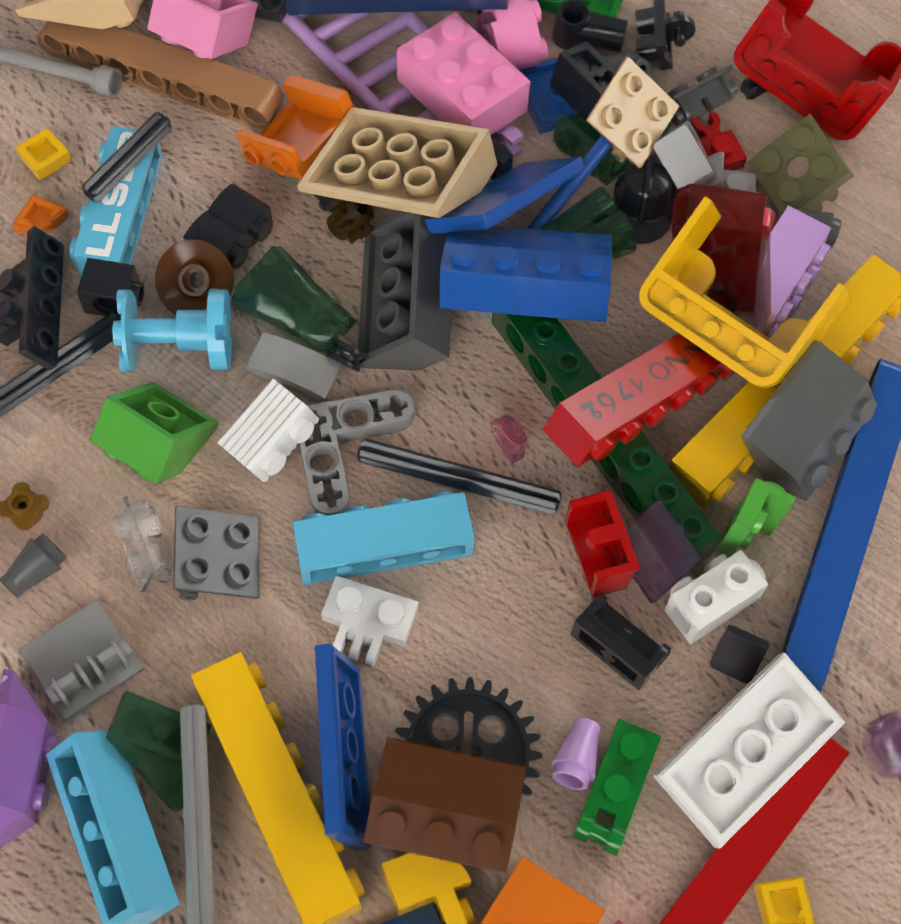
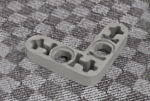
M388 390L308 406L319 418L318 424L320 425L322 442L314 443L313 434H311L305 442L299 443L314 513H323L328 516L344 513L349 508V491L338 443L400 432L407 429L414 420V401L407 392ZM398 405V408L402 410V416L394 417L393 412L390 411V406ZM378 407V415L380 420L377 422H374L373 408ZM359 410L367 416V420L360 426H350L344 421V417L350 411ZM326 454L333 458L334 464L327 471H317L310 465L312 459L317 455ZM330 482L333 497L337 499L336 506L333 508H328L327 503L324 502L323 484Z

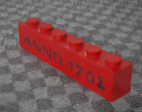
M677 334L560 402L542 430L577 467L592 458L598 462L605 458L620 440L624 444L629 443L641 432L644 425L648 424L651 428L654 427L668 414L669 409L673 408L675 411H679L693 398L696 392L700 396L704 395L717 383L720 377L726 381L735 372L680 334Z

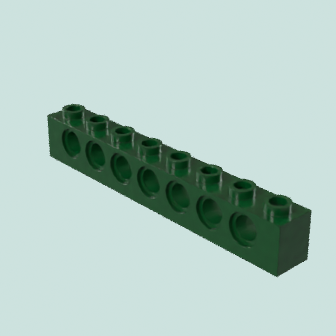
M492 313L491 323L554 409L557 408L560 402L602 378L557 318ZM642 430L627 444H624L621 440L617 442L615 448L602 460L597 462L594 458L591 459L677 577L712 556L721 535Z

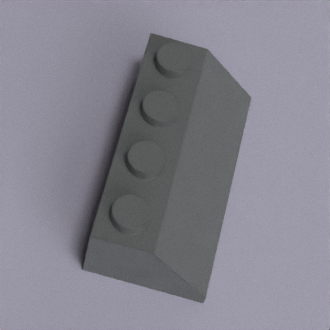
M398 211L374 224V230L365 237L358 349L368 355L366 359L359 361L361 368L422 370L449 358L451 309L440 308V267L445 241L449 232L429 233L425 219L430 216Z

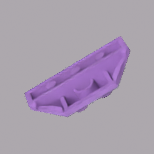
M9 669L3 670L0 684V849L35 825L39 810H45L50 793L49 782H46L49 770L46 754L61 743L56 730L16 673Z

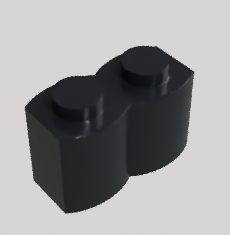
M232 183L217 196L209 210L201 214L192 223L183 239L202 240L215 245L226 255L232 270L233 268L238 269L246 261L248 249L258 241H264L271 233L273 228L271 208L266 203Z

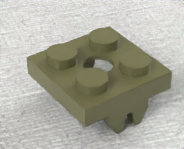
M811 114L747 161L781 215L788 205L797 209L821 211L823 209L821 203L825 200L835 201L839 192L837 189L854 177ZM796 157H804L809 163L807 172L799 178L789 176L787 168L790 161Z

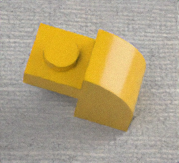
M407 853L382 863V873L398 916L430 903H435L442 924H476L467 898L458 900L456 895L470 889L471 878L461 864L413 853Z

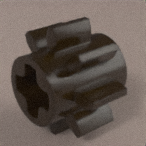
M334 199L327 205L328 209L332 212L327 218V226L330 232L339 240L345 241L349 239L351 243H354L358 239L362 240L374 230L373 226L369 223L375 215L372 205L341 199Z

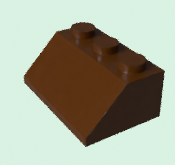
M387 737L372 795L363 843L507 874L526 766Z

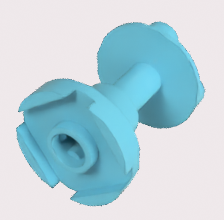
M210 289L207 298V309L177 310L176 318L149 319L138 318L137 302L132 290L117 291L118 314H121V320L113 321L112 334L114 345L122 346L119 351V367L122 373L135 372L139 359V344L176 343L178 351H208L212 371L229 370L231 368L233 334H230L232 310L228 290Z

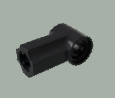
M567 0L562 2L557 9L552 39L558 47L565 50L588 42L593 47L621 52L628 21L591 13L583 2Z

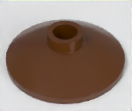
M184 240L171 246L160 258L155 272V286L163 305L176 315L177 310L207 309V298L210 289L228 290L231 297L234 287V274L228 258L218 247L202 240ZM198 272L205 279L203 286L200 288L195 286L193 278Z

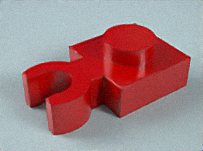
M710 112L707 121L709 126L702 125L697 116L692 117L691 124L708 157L718 152H724L723 170L733 171L745 166L747 160L745 153L731 129L724 132L720 131L721 120L716 112Z

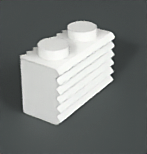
M272 378L217 443L262 482H266L269 476H273L281 471L286 463V456L290 455L291 450L296 449L298 443L305 442L311 436L314 424L318 423L319 418L305 403Z

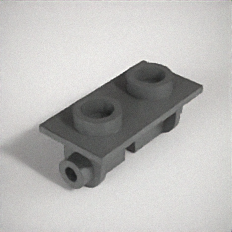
M730 65L719 72L716 66L696 77L697 84L689 87L684 82L669 91L667 94L679 105L671 119L672 123L678 126L687 120L691 122L692 117L697 116L699 118L706 114L707 111L701 100L705 101L710 111L733 100L734 95L738 91L737 86L732 80L728 81L725 75L733 69V66Z

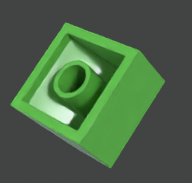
M151 382L106 397L90 441L104 449V453L107 456L121 460L135 469L141 478L158 484L179 475L216 431L219 422L155 382Z

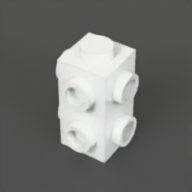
M742 550L729 558L725 554L716 557L705 566L704 571L706 573L695 580L690 576L685 577L669 590L671 596L664 611L690 645L758 601L769 585L766 582L765 573L761 566L755 560H749Z

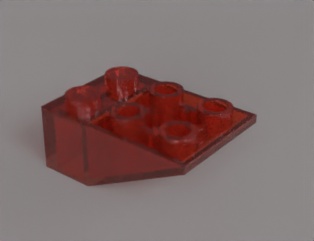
M692 183L676 190L672 222V242L705 196L712 200L721 215L720 220L698 249L712 260L716 269L714 282L705 295L724 308L735 306L733 309L735 311L753 312L766 194ZM729 301L737 302V306L729 305Z

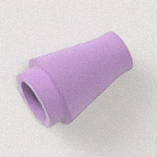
M577 718L575 720L572 730L551 762L553 769L552 778L559 785L581 791L587 789L589 782L595 780L598 737L601 731L598 723L587 718Z

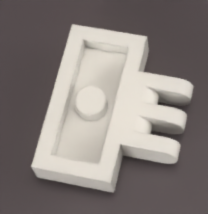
M336 576L321 613L322 621L340 626L333 643L336 649L342 653L346 641H352L348 658L357 661L363 645L370 648L366 654L365 664L375 666L384 641L405 647L419 608V602Z

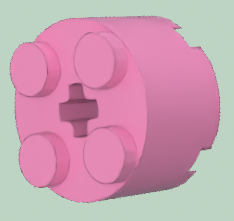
M509 0L508 9L482 10L481 14L475 15L476 29L479 34L519 71L538 66L541 60L548 59L547 44L545 39L540 37L537 24L542 20L541 9L537 0Z

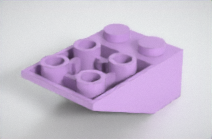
M789 205L771 231L753 276V327L769 338L788 317L792 318L803 299V293L806 288L810 289L821 270L820 266L831 248L825 242L832 228Z

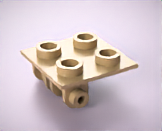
M625 57L586 121L613 145L611 147L613 149L611 156L615 160L624 162L628 158L637 168L641 169L654 148L653 144L659 140L679 105L629 57Z

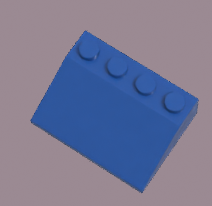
M493 226L487 230L449 232L445 241L440 267V308L606 322L611 285L612 235Z

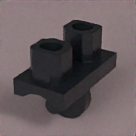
M653 0L654 7L635 11V21L639 35L655 32V35L636 39L637 54L648 62L659 60L662 70L672 69V42L679 47L685 45V41L692 38L695 34V22L691 17L684 15L682 11H676L671 17L670 13L666 11L665 0Z

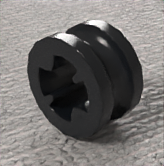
M335 338L333 341L335 349L331 352L328 351L326 356L359 372L361 369L359 361L366 359L368 354Z

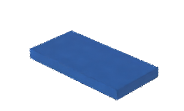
M579 156L522 163L487 183L482 192L440 218H426L425 222L428 232L435 234L487 230L582 173L584 170L582 158Z
M332 644L315 646L325 835L355 851L370 849L372 844L363 843L370 804L360 669Z

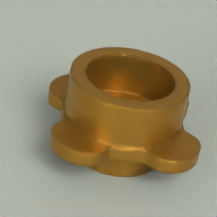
M16 483L12 487L10 496L5 501L0 502V517L9 518L17 529L21 531L29 530L41 520L43 511H46L49 507V500L46 495H37L31 491L27 483ZM20 504H27L26 508L19 509Z

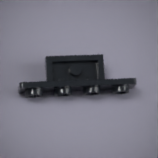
M33 226L27 231L26 258L13 268L6 269L0 275V343L9 346L19 339V353L48 370H52L58 365L64 245L53 236Z

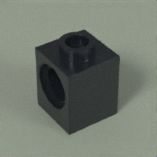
M87 258L77 289L84 313L107 316L115 312L121 318V314H118L116 302L118 290H132L135 294L137 306H141L145 288L144 283L139 281L135 265Z

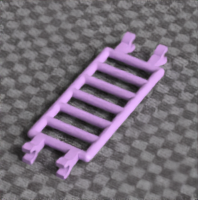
M287 11L283 19L285 24L368 110L392 113L391 111L415 97L404 86L382 100L369 89L375 83L397 71V53L358 77L346 65L407 27L417 36L429 29L430 27L414 12H394L397 17L339 52L334 53L324 41L371 13L340 14L317 29L312 30L302 20L308 15H288ZM428 109L416 116L417 118L438 121ZM506 125L491 135V138L495 141L502 142L513 154V159L521 154L522 149L517 143L523 140V134L517 128Z

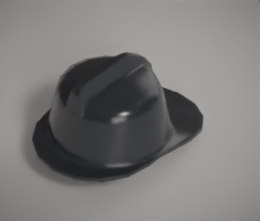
M652 155L648 156L641 169L637 168L634 164L630 165L617 178L614 186L611 209L612 224L619 235L627 241L637 244L652 243L661 239L669 231L673 218L674 184L666 168L654 162Z

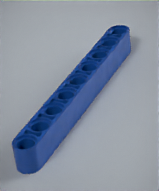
M882 358L878 360L869 381L877 407L871 420L863 424L854 436L845 454L781 653L787 654L819 692H821L829 672L901 439V365Z

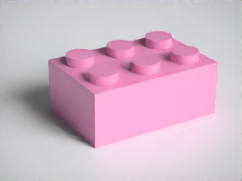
M456 12L397 48V80L439 121L489 129L490 135H493L527 112L530 81Z

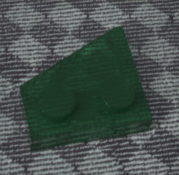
M126 691L121 696L106 738L171 810L176 812L182 810L183 783L180 712ZM207 723V737L212 726Z

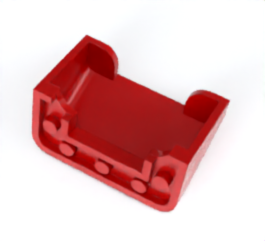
M769 0L736 47L734 52L736 67L802 116L806 117L811 114L821 129L838 140L853 139L867 125L897 86L901 78V47L893 42L883 41L874 45L864 56L806 15L814 0Z

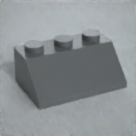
M814 340L741 435V438L764 481L774 482L783 487L787 493L807 501L814 490L824 483L828 471L837 459L848 451L852 439L863 424L871 420L877 403L868 381L823 343Z

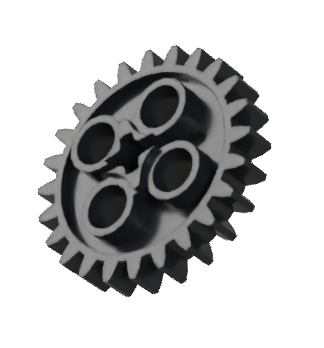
M468 677L465 689L461 690L458 689L453 678L449 679L448 692L445 694L435 684L432 685L433 700L428 702L419 695L415 698L420 708L418 714L408 710L404 711V717L411 723L410 728L399 727L395 730L396 734L406 739V741L454 751V749H461L463 745L464 714L471 712L473 714L472 749L479 750L481 757L526 766L524 780L525 778L534 779L540 776L539 772L529 767L530 761L543 758L542 753L530 750V744L538 741L541 735L527 733L525 729L531 724L534 717L526 716L519 718L517 713L522 707L523 701L519 700L509 706L505 702L509 689L504 688L497 696L491 694L492 685L490 680L486 681L481 691L475 690L472 677ZM440 717H450L458 725V734L450 741H441L432 733V724ZM491 718L501 723L504 734L500 741L488 743L481 739L478 733V726L483 720ZM523 783L522 795L530 796L532 794L531 789Z

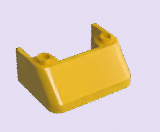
M705 196L642 284L639 292L641 305L649 314L751 384L760 388L773 387L789 374L814 340L820 342L850 302L847 288L838 283L810 323L798 318L786 320L779 325L771 338H769L705 295L714 282L716 269L712 260L698 249L721 218L712 200Z

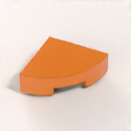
M32 194L12 225L15 232L27 234V231L33 226L46 233L64 223L69 214L67 208Z

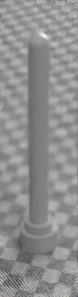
M0 46L1 62L90 84L91 89H95L97 94L110 98L116 97L120 90L122 74L119 68L101 65L100 67L89 69Z

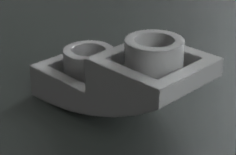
M263 332L244 369L268 382L273 378L281 385L285 383L321 403L326 398L342 364L305 346Z

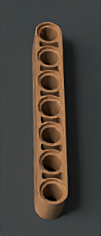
M47 21L37 35L39 45L52 56L89 69L100 67L101 65L119 68L122 74V81L254 129H264L271 122L284 99L281 88L266 78L209 58H198L190 51L122 27L119 28L116 25L105 29H96Z

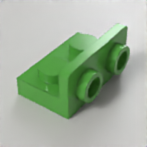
M756 478L734 510L715 553L719 555L725 554L729 558L734 555L739 547L746 550L754 534L757 535L758 532H762L770 536L793 506L795 497L786 493L783 487L774 482H764Z

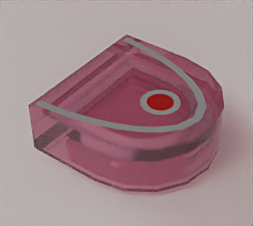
M504 414L492 420L491 429L493 435L511 464L524 458L528 437L515 419L508 414Z

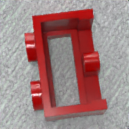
M607 490L570 500L565 524L591 597L595 598L600 593L606 595L627 589L630 579H632L635 572L640 570V566L612 491Z

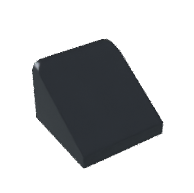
M732 624L728 625L717 644L710 661V666L721 673L748 684L760 666L770 643Z

